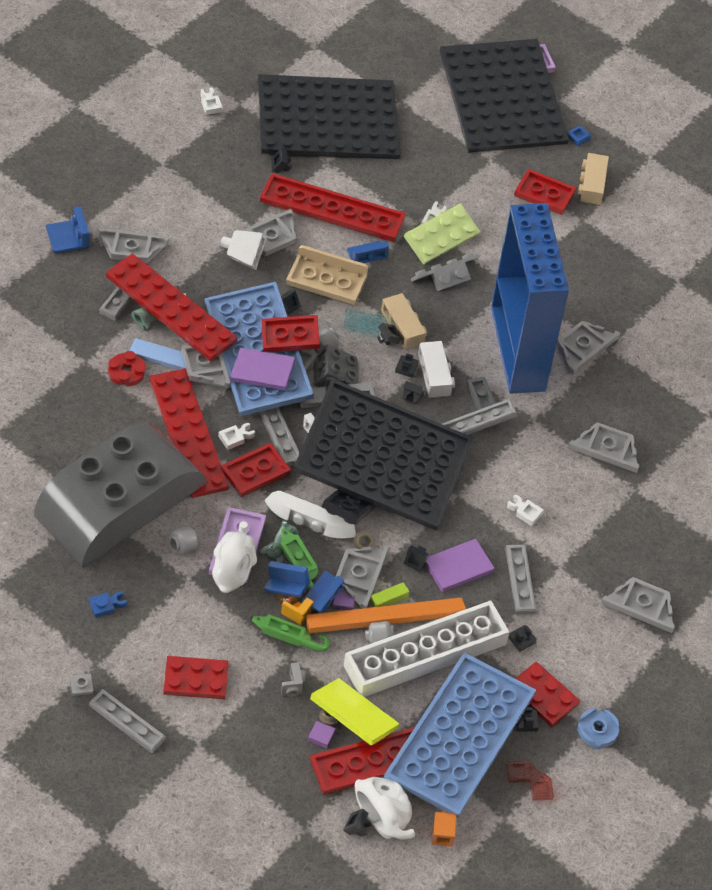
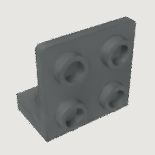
M329 344L317 353L318 359L314 363V385L323 386L326 383L327 377L346 378V384L358 383L357 357Z

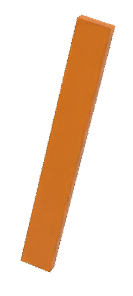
M462 597L309 614L305 615V621L310 634L369 627L374 622L388 621L390 624L441 619L466 610Z

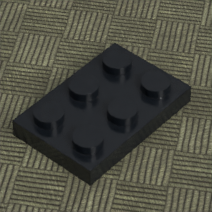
M337 489L323 501L321 507L326 509L329 514L337 515L343 518L345 522L356 525L375 509L376 505Z

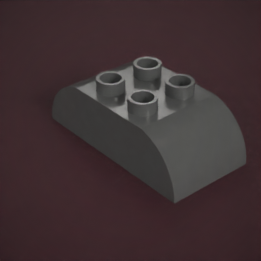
M139 422L124 428L54 476L40 494L35 506L34 516L83 568L191 495L200 486L207 484V480L204 474L154 424Z

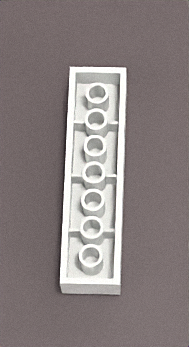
M488 601L345 653L344 668L357 692L363 697H367L456 664L463 653L475 657L505 646L509 630L492 601Z

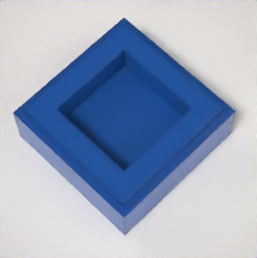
M580 125L567 132L568 138L577 146L591 139V135Z

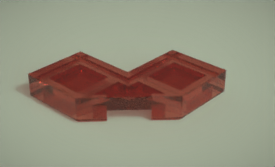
M528 760L507 761L509 783L530 782L532 801L553 800L552 780L548 775L541 773Z

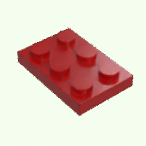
M528 169L517 186L514 196L533 204L548 203L550 211L562 215L574 196L576 187Z
M318 315L262 319L263 352L320 349Z
M271 443L221 465L226 478L240 497L291 474L290 467Z
M167 656L163 695L225 699L229 660Z
M537 661L515 678L536 689V693L528 707L537 710V715L551 728L580 704L581 700Z

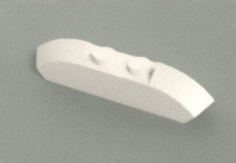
M282 491L272 492L265 499L268 507L276 515L285 520H291L297 525L307 526L315 532L324 533L323 535L333 538H352L356 535L354 524L345 522L343 518L337 515L329 514L326 509Z

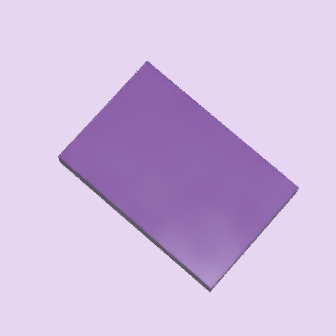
M240 348L230 379L233 382L286 391L295 364V357Z
M476 539L429 556L425 564L442 592L493 573L495 569Z

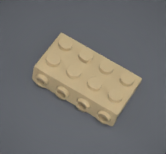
M301 245L297 258L286 279V285L355 305L367 279L368 265Z

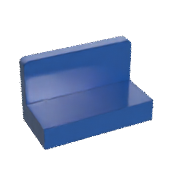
M376 241L349 247L347 252L351 260L368 263L388 258L389 245L387 241Z
M271 561L268 565L270 579L265 585L264 590L265 592L300 598L310 584L308 568Z
M324 571L302 600V603L306 598L314 601L312 611L317 614L324 613L345 585L344 579L338 575L335 578L327 571Z

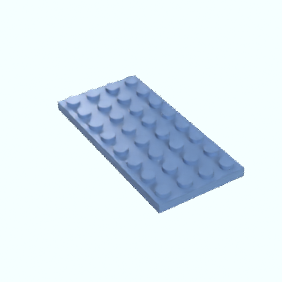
M276 282L204 298L208 314L237 336V342L222 353L229 379L240 348L263 352L262 319L287 317ZM299 350L268 352L295 357V364L286 391L233 382L230 379L231 389L240 416L314 399Z
M463 653L384 774V778L399 783L404 790L447 813L455 814L456 818H459L534 697L536 689Z

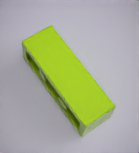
M403 582L371 595L370 603L373 607L393 605L409 598L410 591Z

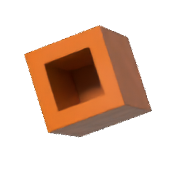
M445 811L435 812L432 830L433 845L453 847L456 829L455 814Z

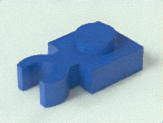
M123 591L116 592L112 597L108 593L90 597L89 604L94 617L97 618L114 613V607H126V600H118L123 598Z

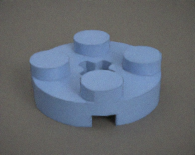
M592 708L585 711L580 717L577 728L579 736L594 749L608 747L617 739L619 721L608 710L603 709V711L596 710L597 708ZM594 725L602 726V731L595 730Z

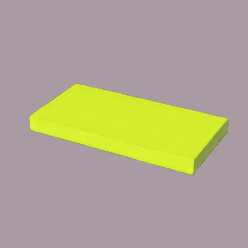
M340 678L311 694L310 699L370 745L393 733L399 727L397 721Z

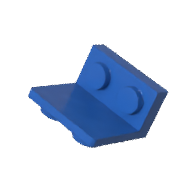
M81 206L73 208L74 215H71V220L46 225V231L54 253L90 247L89 230Z

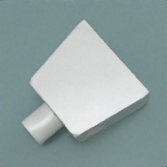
M235 230L232 238L222 237L220 246L228 248L227 255L231 259L256 270L267 238L263 233Z

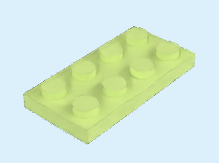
M460 203L406 232L404 238L420 261L426 264L479 235L481 231Z

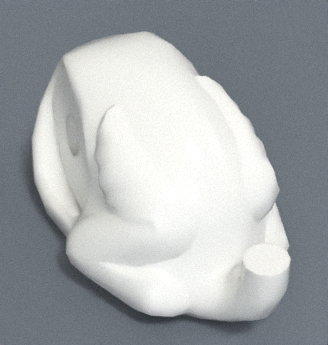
M245 521L240 522L237 532H227L213 552L216 559L212 576L223 593H229L244 585L248 579L251 567L257 563L254 540L251 536L247 535L248 524Z
M379 777L356 780L355 793L359 807L369 813L367 819L370 820L381 836L386 839L396 838L400 840L415 837L413 829L403 830L410 822L412 806L407 794L399 783Z

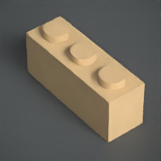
M588 153L587 160L583 159L582 170L585 171L581 172L580 182H583V184H579L578 194L581 195L580 202L601 205L609 156Z
M403 293L383 299L381 311L388 323L395 325L403 338L400 343L404 350L420 346V343H424L427 330L420 323L418 314L414 313L410 301L405 298Z

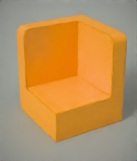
M306 598L302 604L295 599H292L289 603L284 601L281 614L302 625L305 621V615L312 613L314 601Z

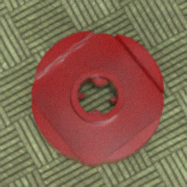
M133 351L118 354L108 362V375L118 385L121 383L126 384V386H134L144 378L145 362ZM125 367H129L130 371H123L122 369H124Z

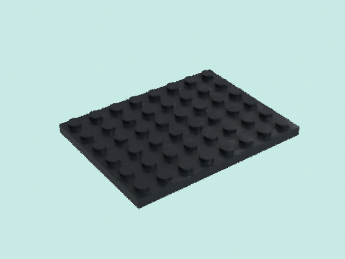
M538 39L440 47V55L468 153L568 144L569 138Z
M258 74L261 154H276L280 148L287 150V155L400 159L394 80Z
M332 378L292 471L437 531L473 437Z

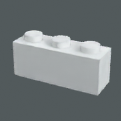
M442 341L420 343L418 355L429 398L451 396L452 388H455V380L450 375L451 364L447 363V349L443 348Z

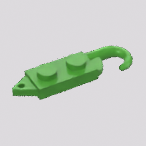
M282 528L280 547L291 565L308 568L310 584L307 590L310 591L314 586L312 580L317 576L318 567L298 534L294 535Z
M268 614V616H254L252 619L262 630V633L290 644L301 645L319 652L325 651L330 647V640L325 635L319 634V637L324 640V644L313 642L306 628Z

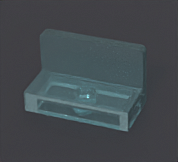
M347 308L343 328L380 334L378 327L382 323L383 314Z

